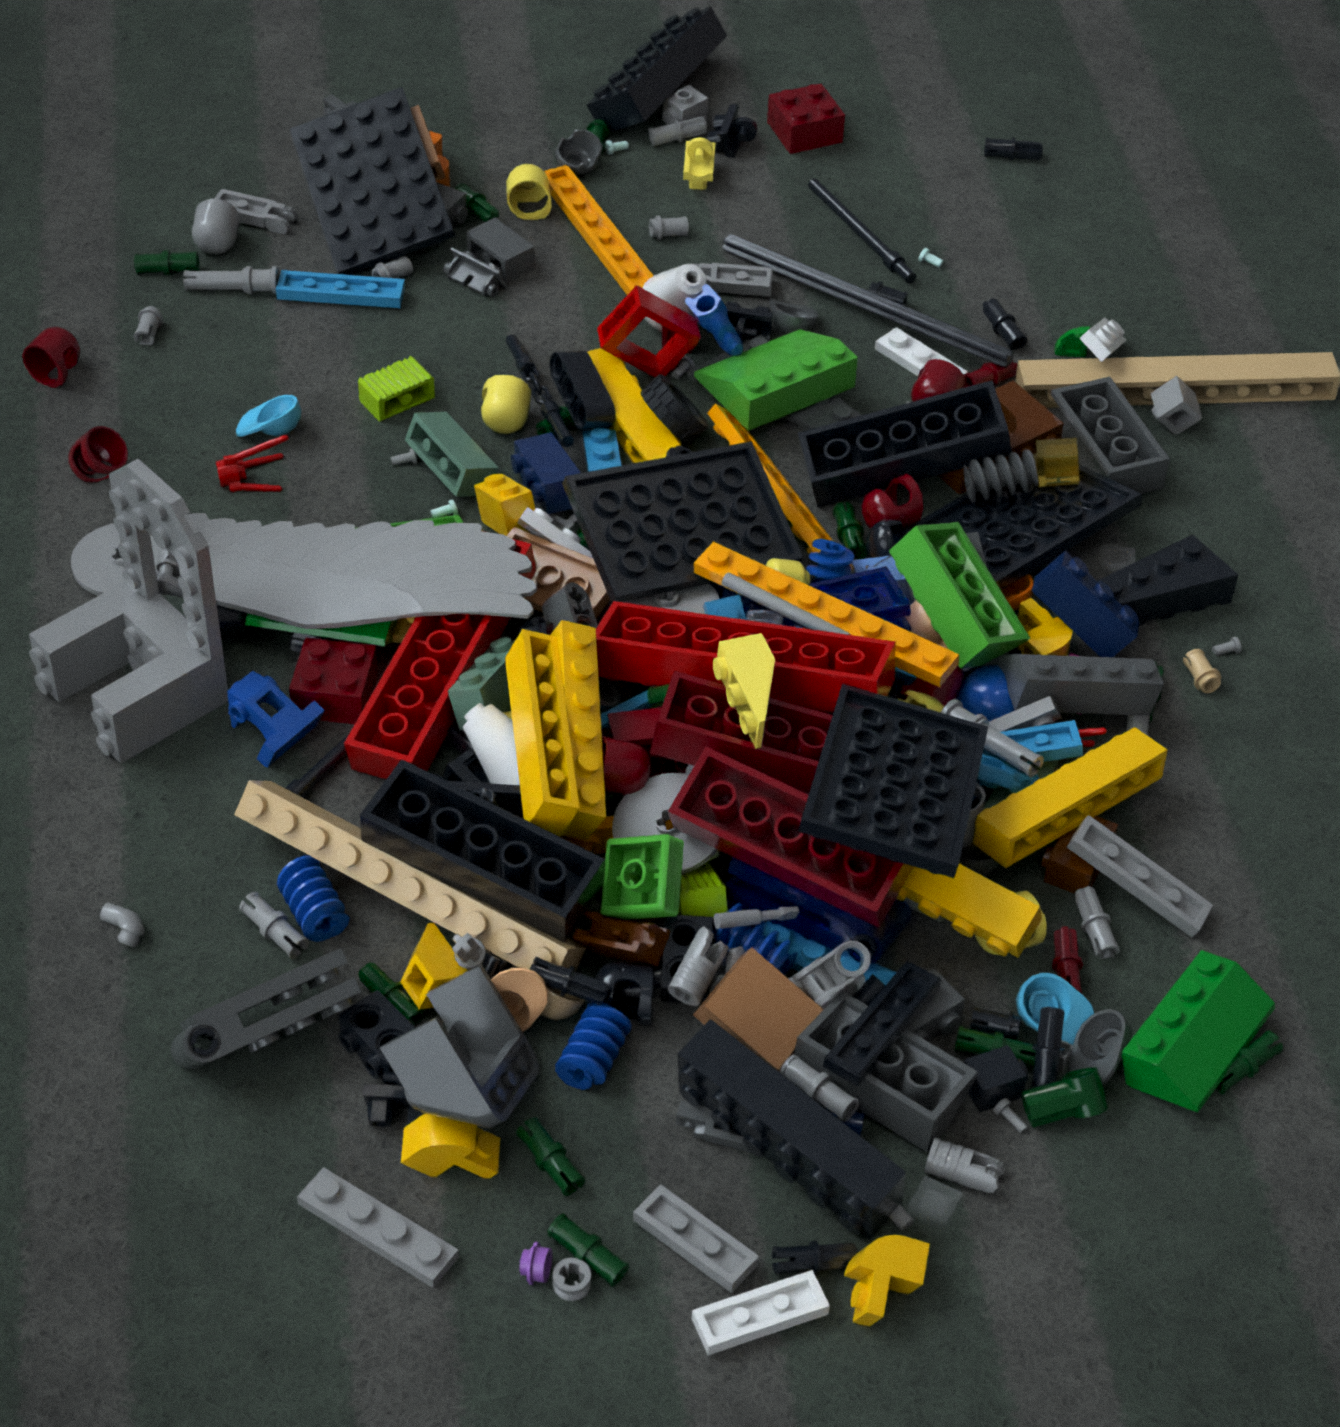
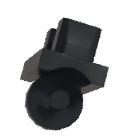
M731 104L726 114L715 116L713 120L715 131L709 132L707 140L716 142L715 152L725 151L726 157L729 158L736 157L741 141L748 142L753 140L758 131L757 125L752 119L748 117L739 118L738 104Z
M727 301L725 303L729 321L735 328L742 343L744 339L751 340L759 335H762L768 341L771 340L773 312H770L769 307L758 306L754 309L742 308L737 302Z
M384 1072L383 1084L389 1085L364 1083L363 1098L367 1105L370 1126L392 1127L394 1107L409 1108L407 1125L425 1114L419 1109H414L408 1103L405 1096V1088L394 1072Z

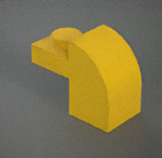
M1032 598L1021 602L1018 619L1030 637L1027 642L1019 646L1021 653L1068 656L1073 630L1058 616L1053 618L1045 608H1042Z
M423 1114L404 1128L401 1164L430 1177H437L453 1165H456L482 1178H492L498 1173L500 1137L478 1128L477 1125Z
M887 1235L870 1243L850 1260L844 1276L859 1280L853 1288L850 1302L851 1307L855 1308L853 1323L871 1326L884 1317L888 1289L910 1294L923 1285L929 1243L902 1235Z

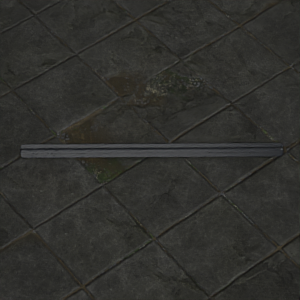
M729 234L723 240V249L728 253L762 267H771L776 273L1003 368H1007L1013 361L1014 353L1012 350L735 235Z

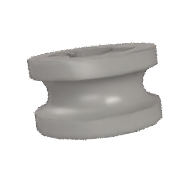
M571 1257L561 1260L554 1267L552 1275L553 1289L558 1297L566 1301H576L588 1294L591 1288V1271L586 1262ZM569 1273L578 1274L580 1283L575 1280L573 1286L566 1285L564 1275L569 1278Z

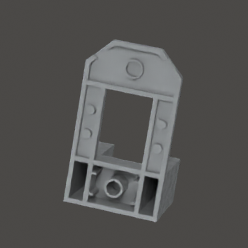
M139 459L109 473L111 484L109 497L115 508L116 517L114 518V525L120 538L118 550L124 562L125 570L122 572L125 582L29 633L32 647L29 655L36 666L37 675L34 676L36 685L43 694L50 693L58 702L128 663L131 665L134 671L91 694L94 709L91 712V716L97 726L99 735L96 737L97 745L104 755L109 756L112 754L121 764L228 702V686L209 545L201 531L194 534L184 515L190 513L183 498ZM150 535L159 548L162 550L166 549L175 557L179 565L180 577H178V583L183 592L184 603L182 604V610L186 617L159 593Z

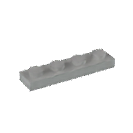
M1088 815L1080 823L1067 845V848L1190 937H1193L1200 931L1213 904Z
M324 1167L297 1196L298 1205L432 1288L436 1286L459 1258V1249Z

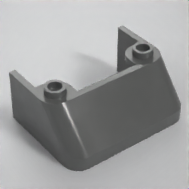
M482 964L430 990L426 994L447 1029H445L437 1016L385 1043L380 1049L405 1088V1096L411 1107L419 1109L425 1114L492 1128L508 1119L538 1075L539 1062L534 1050Z

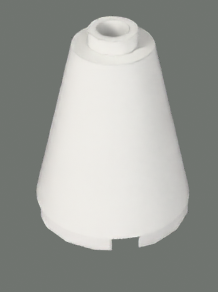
M685 264L652 276L643 285V289L695 317L685 304V299L687 297L696 298L703 292L702 286L706 284V277L698 266ZM648 317L644 318L652 328L662 332L661 324Z
M479 703L464 716L467 722L464 724L463 729L490 783L520 785L512 719L493 704L484 707L482 703Z

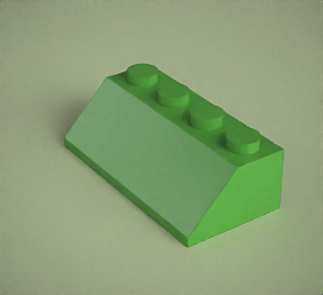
M959 522L916 525L889 550L896 562V568L904 575L913 590L915 599L923 606L929 616L933 629L940 634L949 650L959 654L958 666L960 669L982 666L1030 639Z

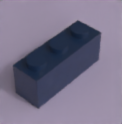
M546 433L515 440V454H511L512 468L515 474H520L524 487L532 491L534 502L536 504L540 503L547 514L572 509L562 483L565 476L581 472L554 435Z
M1064 551L1035 576L1032 592L1100 657L1112 658L1137 637L1139 619L1136 613L1128 605L1122 606L1114 598L1112 590L1103 581L1097 582L1089 574L1088 567L1080 558H1073Z

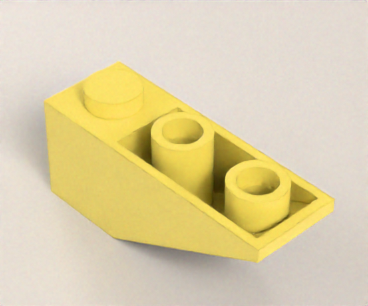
M762 633L719 641L717 658L713 659L715 677L718 681L722 680L726 688L728 703L731 707L736 708L739 714L741 729L745 735L749 734L755 748H761L775 664V658Z

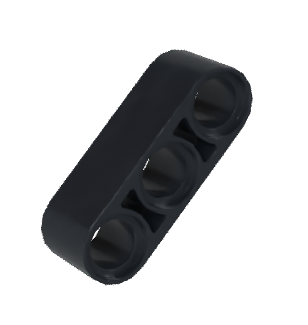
M579 350L552 353L549 362L550 373L578 429L612 427L615 421V407L588 352Z

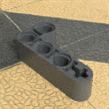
M576 583L566 584L542 605L545 621L553 623L554 629L561 620L594 628L598 626L586 591ZM598 677L600 714L617 706L620 703L621 695L616 681Z

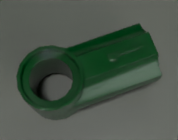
M1096 1067L1077 1069L1065 1074L1063 1080L1021 1092L1023 1107L1032 1127L1071 1116L1074 1118L1092 1117L1108 1110L1101 1078Z

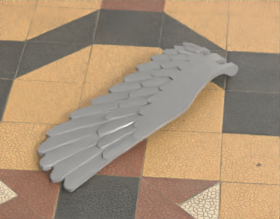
M206 513L184 515L193 533L196 534L201 531L209 545L216 604L219 606L305 629L340 628L387 622L401 618L451 614H479L526 619L533 615L531 603L523 597L532 596L537 592V587L533 580L520 575L521 573L531 572V561L526 555L513 551L516 548L515 540L503 534L483 532L482 525L479 523L454 522L434 526L432 520H413L392 527L390 523L380 521L355 529V525L348 523L325 528L322 523H311L293 527L292 521H278L262 526L258 520L236 523L234 519L229 518L209 520ZM160 549L156 569L159 572L156 574L159 593L183 597V592L177 579L180 577L179 565L169 551Z

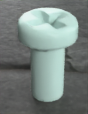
M609 140L604 145L605 152L608 155H613L616 151L627 150L629 147L627 141L613 143Z
M924 248L919 256V261H926L940 268L944 260L929 253L930 250L928 248Z
M449 500L448 505L430 510L432 517H443L452 513L453 515H458V509L454 500Z

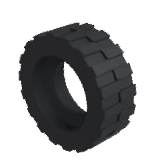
M659 374L640 392L651 411L683 443L690 445L709 427L707 421L695 405L664 375Z

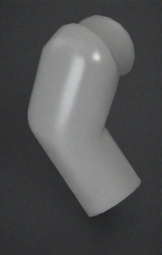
M109 902L105 903L100 913V920L122 928L118 935V941L125 945L136 947L139 943L140 935L144 936L145 932L140 916L129 909Z

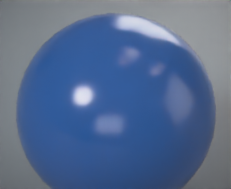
M987 665L977 668L964 678L956 698L962 702L964 709L974 715L982 714L988 721L1015 711L1008 693L1005 675L999 665Z

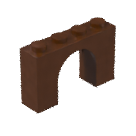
M1015 381L996 388L995 390L1009 430L1012 452H1016L1021 458L1022 451L1026 449L1030 450L1032 454L1037 453L1043 448L1051 452L1057 450L1061 444L1064 423ZM964 468L938 475L959 495L967 491L964 481Z

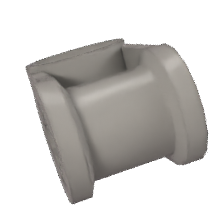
M848 941L835 948L823 958L819 957L793 975L792 978L795 982L800 981L813 1001L821 1006L843 991L845 986L857 979L868 969L870 953L862 943ZM852 949L859 954L861 964L856 971L846 970L842 966L840 957L844 950ZM813 976H814V977L816 978V980L819 982V984L821 985V987L823 988V990L820 988V986H819L818 983L815 981V979L813 978Z

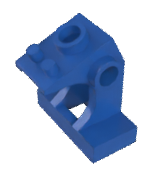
M251 671L242 680L236 681L227 691L229 702L228 714L230 715L231 726L236 728L240 723L248 720L263 733L266 741L256 759L267 768L314 729L325 711L315 700L305 709L301 710L280 690L273 678L270 676L263 677L254 671ZM262 702H265L274 707L278 712L270 717L260 706Z

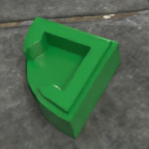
M1090 326L1077 327L1064 333L1055 344V355L1086 357L1088 347L1079 338L1090 329Z

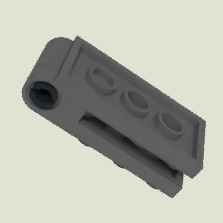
M339 948L190 1016L180 1023L183 1031L172 1042L171 1054L174 1061L184 1069L193 1070L248 1046L250 1053L279 1040L278 1031L284 1029L288 1036L317 1022L314 1015L319 1012L322 1018L325 1019L352 1006L351 997L361 992L355 977L245 1028L238 1014L271 1000L273 1007L303 993L301 986L306 983L309 990H312L340 976L337 968L348 963L342 949ZM201 1043L202 1047L195 1048L194 1044Z

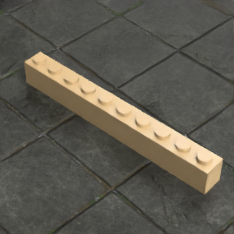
M1332 352L1106 358L1102 362L1098 358L1018 360L1015 382L1045 408L1059 407L1051 396L1052 389L1109 376L1130 405H1153L1151 393L1175 376H1178L1196 393L1198 404L1335 400L1340 384V372Z
M248 781L234 814L235 816L451 932L458 933L461 937L469 933L473 938L482 942L485 950L490 951L492 954L518 968L530 969L531 965L534 964V958L537 956L566 968L574 966L576 972L586 947L569 938L564 943L363 842L361 839V828L272 781Z

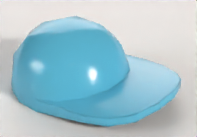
M293 395L278 396L249 410L238 423L236 428L237 436L242 437L258 431L272 436L288 434L297 426L301 418V407L297 397Z
M1039 973L1031 976L1020 986L1016 997L1018 1015L1022 1017L1023 1022L1027 1026L1035 1029L1037 1032L1042 1007L1063 1009L1065 1014L1062 1040L1072 1045L1081 1025L1094 1014L1092 1005L1078 990L1065 979L1052 973Z

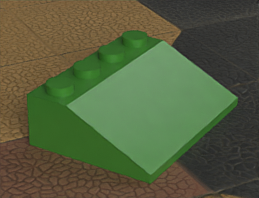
M799 329L744 351L739 356H732L694 371V377L747 431H750L854 388L858 357L839 339Z

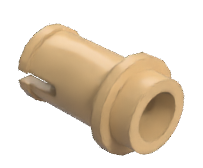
M1193 649L1186 654L1188 658L1184 657L1183 663L1194 677V686L1197 690H1202L1203 693L1214 692L1221 685V673L1218 669L1212 668L1203 650Z

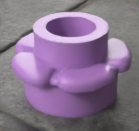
M535 1242L530 1250L524 1249L522 1252L520 1274L526 1276L530 1285H533L534 1281L546 1283L552 1266V1249L541 1247L540 1242Z

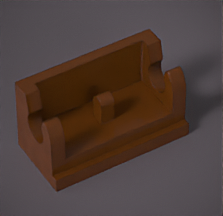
M590 910L584 913L585 917L592 922L591 930L589 932L576 928L572 939L596 955L637 964L652 965L655 968L658 967L671 932L667 928L658 927L647 922L638 923L605 915L602 916L600 913Z

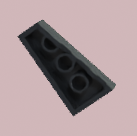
M1192 534L1097 582L1103 581L1112 590L1114 598L1122 606L1128 605L1138 616L1140 626L1144 625L1145 621L1156 618L1164 620L1174 617L1176 613L1188 610L1196 612L1216 603L1220 605L1232 603L1238 574Z

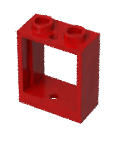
M638 285L631 290L597 327L601 349L655 378L659 374L665 376L669 371L674 370L678 362L689 350H693L701 339L695 317ZM645 317L676 333L656 355L625 339Z

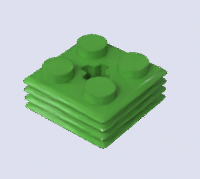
M669 834L608 839L601 914L624 920L677 916L680 902L684 841Z

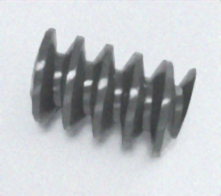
M1028 449L1022 451L1021 458L1016 452H1011L1008 455V460H1006L1004 455L999 454L995 457L994 463L990 457H984L981 466L976 459L970 460L968 469L964 465L965 486L972 503L976 502L977 492H981L986 501L989 500L990 490L993 489L997 497L1002 498L1004 487H1007L1011 496H1013L1016 492V485H1020L1024 493H1028L1031 482L1036 487L1038 486L1033 454Z

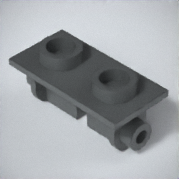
M451 247L450 250L454 259L452 262L448 261L443 268L447 278L465 286L472 277L473 279L468 284L469 289L484 297H495L499 291L498 286L507 288L502 277L503 272L492 263L486 265L469 251L461 252Z

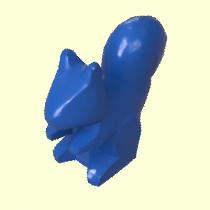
M708 284L703 285V292L696 298L687 297L685 304L692 311L700 326L707 333L713 334L717 344L727 354L731 356L741 355L743 353V343L729 321L727 307L720 296Z

